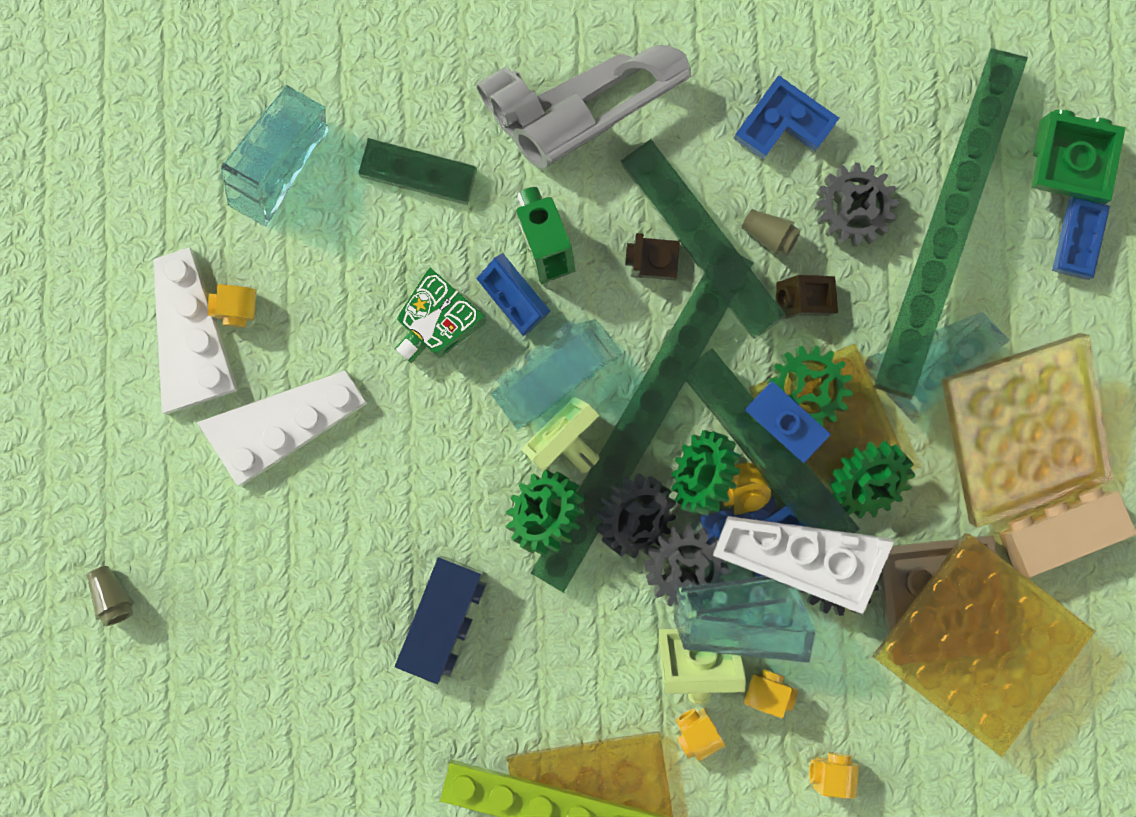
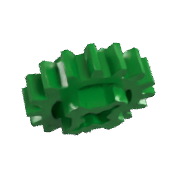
M818 345L813 346L809 354L806 353L803 346L797 347L795 358L789 352L783 354L781 357L785 365L775 363L771 369L777 374V377L767 379L766 384L773 381L785 392V379L787 374H789L791 388L790 393L787 395L798 405H809L813 411L815 410L817 413L808 414L822 427L824 424L823 418L830 423L836 422L838 419L834 411L844 412L848 409V406L842 402V398L853 396V391L844 388V383L852 380V375H842L840 372L846 363L841 361L834 364L832 362L834 356L832 350L821 356ZM802 363H814L824 369L821 371L810 370L806 364L803 365ZM821 378V381L812 390L813 393L804 394L797 398V395L803 391L802 389L806 386V383ZM833 381L834 385L832 399L828 395L829 382Z
M702 430L701 436L695 434L691 436L690 446L683 444L682 458L676 457L675 462L679 465L678 470L671 473V476L676 479V483L671 487V491L678 493L674 501L681 504L683 510L708 516L710 510L714 512L719 511V501L728 503L729 496L727 492L729 488L736 489L737 487L736 483L732 481L733 477L741 471V469L735 467V463L740 459V454L733 452L736 443L728 440V436L715 431Z
M884 440L878 448L872 441L868 442L865 451L861 452L857 447L854 448V456L851 459L846 457L841 459L844 467L842 469H834L832 472L837 479L829 483L834 492L831 494L847 515L855 513L860 519H862L866 512H869L872 517H876L878 509L884 508L888 512L891 510V503L894 501L902 502L903 498L900 493L911 490L912 486L907 480L915 477V473L911 469L914 464L897 444L891 447Z
M544 470L542 477L532 474L530 478L531 484L528 486L522 482L520 483L519 487L522 492L519 496H511L510 499L515 502V506L506 511L507 515L513 517V520L506 525L508 530L514 532L511 537L512 541L520 544L521 548L531 553L537 552L541 555H546L548 548L558 552L561 540L570 543L572 541L569 535L570 530L580 529V525L575 522L576 517H580L585 513L583 509L577 507L584 500V496L576 492L579 488L578 484L558 471L553 474L548 470Z

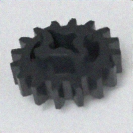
M638 473L634 481L626 476L623 477L621 488L611 485L610 490L613 495L610 499L602 497L600 500L606 506L605 510L596 512V517L603 521V523L596 527V531L603 535L601 541L622 557L628 554L630 557L636 558L639 550L649 555L648 547L653 543L660 546L658 541L659 535L662 533L670 534L671 530L667 527V523L676 520V515L669 511L676 505V502L669 497L672 491L654 477L649 476L646 478Z

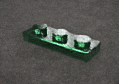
M368 138L358 174L361 178L468 205L477 167Z

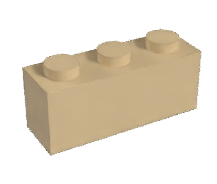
M1102 487L1093 488L1080 493V501L1070 505L1066 501H1062L1045 507L1043 509L1045 515L1032 519L1031 515H1027L1010 521L1008 523L1010 529L998 534L1016 576L1031 578L1135 536L1136 530L1119 491H1103Z

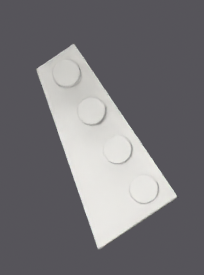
M188 247L153 259L162 413L169 414L238 391L215 317L208 316L209 297L194 250Z
M342 371L197 422L237 486H242L368 402L349 373Z
M728 516L713 556L863 614L894 542L891 538Z

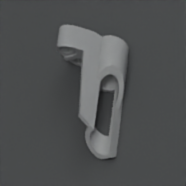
M657 45L645 49L634 57L618 54L539 96L536 95L534 90H529L518 71L512 72L507 67H503L478 82L476 87L491 114L504 132L515 140L517 147L524 157L534 166L545 169L596 138L615 123L691 77V68L686 54L671 46ZM640 69L647 70L657 79L656 83L595 120L585 104Z

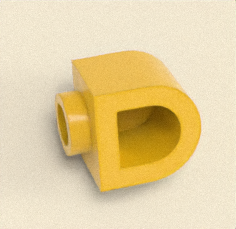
M217 284V294L209 293L208 316L223 320V326L245 328L247 321L255 320L257 290L243 286Z
M754 463L735 465L736 468L741 469L740 473L735 475L732 480L736 483L737 487L736 489L729 488L727 492L729 501L728 503L723 502L724 506H731L734 515L760 510L771 498V490L761 468Z
M762 669L761 675L752 674L743 704L783 719L786 710L792 711L798 689L784 684L785 676Z
M705 708L698 712L696 709L688 710L676 719V723L682 733L677 740L688 759L695 756L700 762L726 747Z
M829 752L828 758L816 757L815 760H811L809 765V781L813 784V789L822 796L838 798L857 797L859 764L852 762V755Z

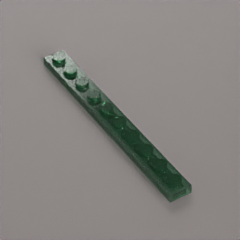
M994 48L990 49L873 388L910 400L913 399L1028 59L1026 56Z
M722 244L719 246L601 450L599 460L592 466L578 490V493L584 496V500L577 507L585 511L584 515L576 517L575 520L580 525V529L570 530L569 535L572 541L567 543L561 540L558 552L548 548L547 554L539 557L531 571L532 575L564 593L598 534L596 527L603 523V521L596 517V512L603 511L606 507L600 501L601 498L606 497L610 499L613 495L610 486L614 485L617 488H621L622 478L626 476L630 479L751 269L753 262Z

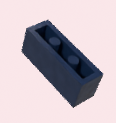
M442 555L437 558L394 666L395 668L437 685L443 675L451 676L459 656L452 653L457 639L465 640L473 619L466 616L472 602L479 605L487 583L481 581L483 571Z

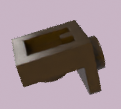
M636 233L634 243H627L625 266H632L631 277L676 281L680 241L643 238L644 234Z
M796 275L776 283L777 292L775 298L780 319H788L798 315L830 316L838 313L835 276Z

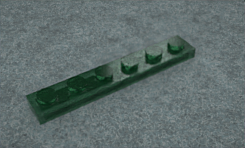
M651 139L621 160L623 168L753 340L785 318L783 310Z
M713 348L680 373L804 527L856 533L860 530L808 464L800 461L745 411V408L754 398Z

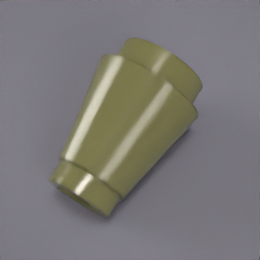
M754 209L750 210L742 225L743 230L747 231L748 234L775 255L780 253L788 256L801 232V229L794 226L795 222L758 212Z
M109 566L99 567L86 575L89 581L95 618L101 620L103 626L115 625L133 615L134 612L131 606L134 602L113 572H111Z

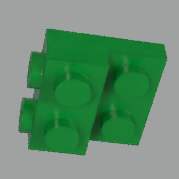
M1069 110L1051 111L1039 122L1033 156L1037 157L1031 188L1102 204L1112 201L1126 127L1112 125L1113 122L1106 118L1085 119L1075 117L1076 114Z

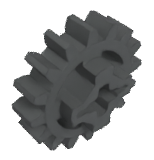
M855 163L851 167L850 172L842 165L836 171L837 177L830 173L824 179L827 186H820L816 192L819 197L823 198V200L817 201L814 205L815 210L823 211V215L818 218L817 223H827L830 226L825 233L827 237L834 232L838 233V244H843L847 238H851L853 247H857L861 244L863 237L868 244H871L877 239L876 233L883 236L889 231L885 223L892 224L897 218L890 210L895 209L899 205V200L890 199L889 196L896 190L895 185L886 187L883 184L888 176L886 173L878 178L874 176L875 166L873 165L865 172L861 171L860 163ZM851 182H859L865 185H853ZM876 195L879 200L880 209L876 207ZM862 196H865V199L861 202L862 205L857 210L847 214L851 204L856 199L859 200ZM833 200L837 203V215L833 210ZM846 224H859L862 228H852Z
M691 524L686 525L684 533H679L676 527L673 526L671 527V537L666 538L660 534L658 537L660 546L648 547L649 555L653 558L644 560L645 569L650 572L646 575L648 585H655L653 590L657 598L666 594L665 599L670 607L676 600H680L683 610H687L689 601H695L699 608L703 607L702 598L704 596L715 600L716 595L713 589L715 587L725 588L726 584L720 575L730 573L727 563H724L725 560L713 556L719 539L714 536L708 540L709 534L706 528L703 527L697 534H694ZM665 557H667L669 566L664 569L665 573L662 575V564ZM711 559V570L709 575L706 576L705 568H707L710 565L709 560ZM678 560L688 567L693 566L695 574L685 567L680 568Z

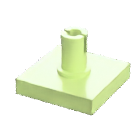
M573 397L521 450L542 471L563 453L579 469V472L584 474L591 467L579 456V453L593 465L597 463L600 457L588 447L579 435L599 414L588 403Z
M735 627L659 629L658 642L665 694L688 693V698L691 702L704 704L710 701L711 693L745 692L746 679Z

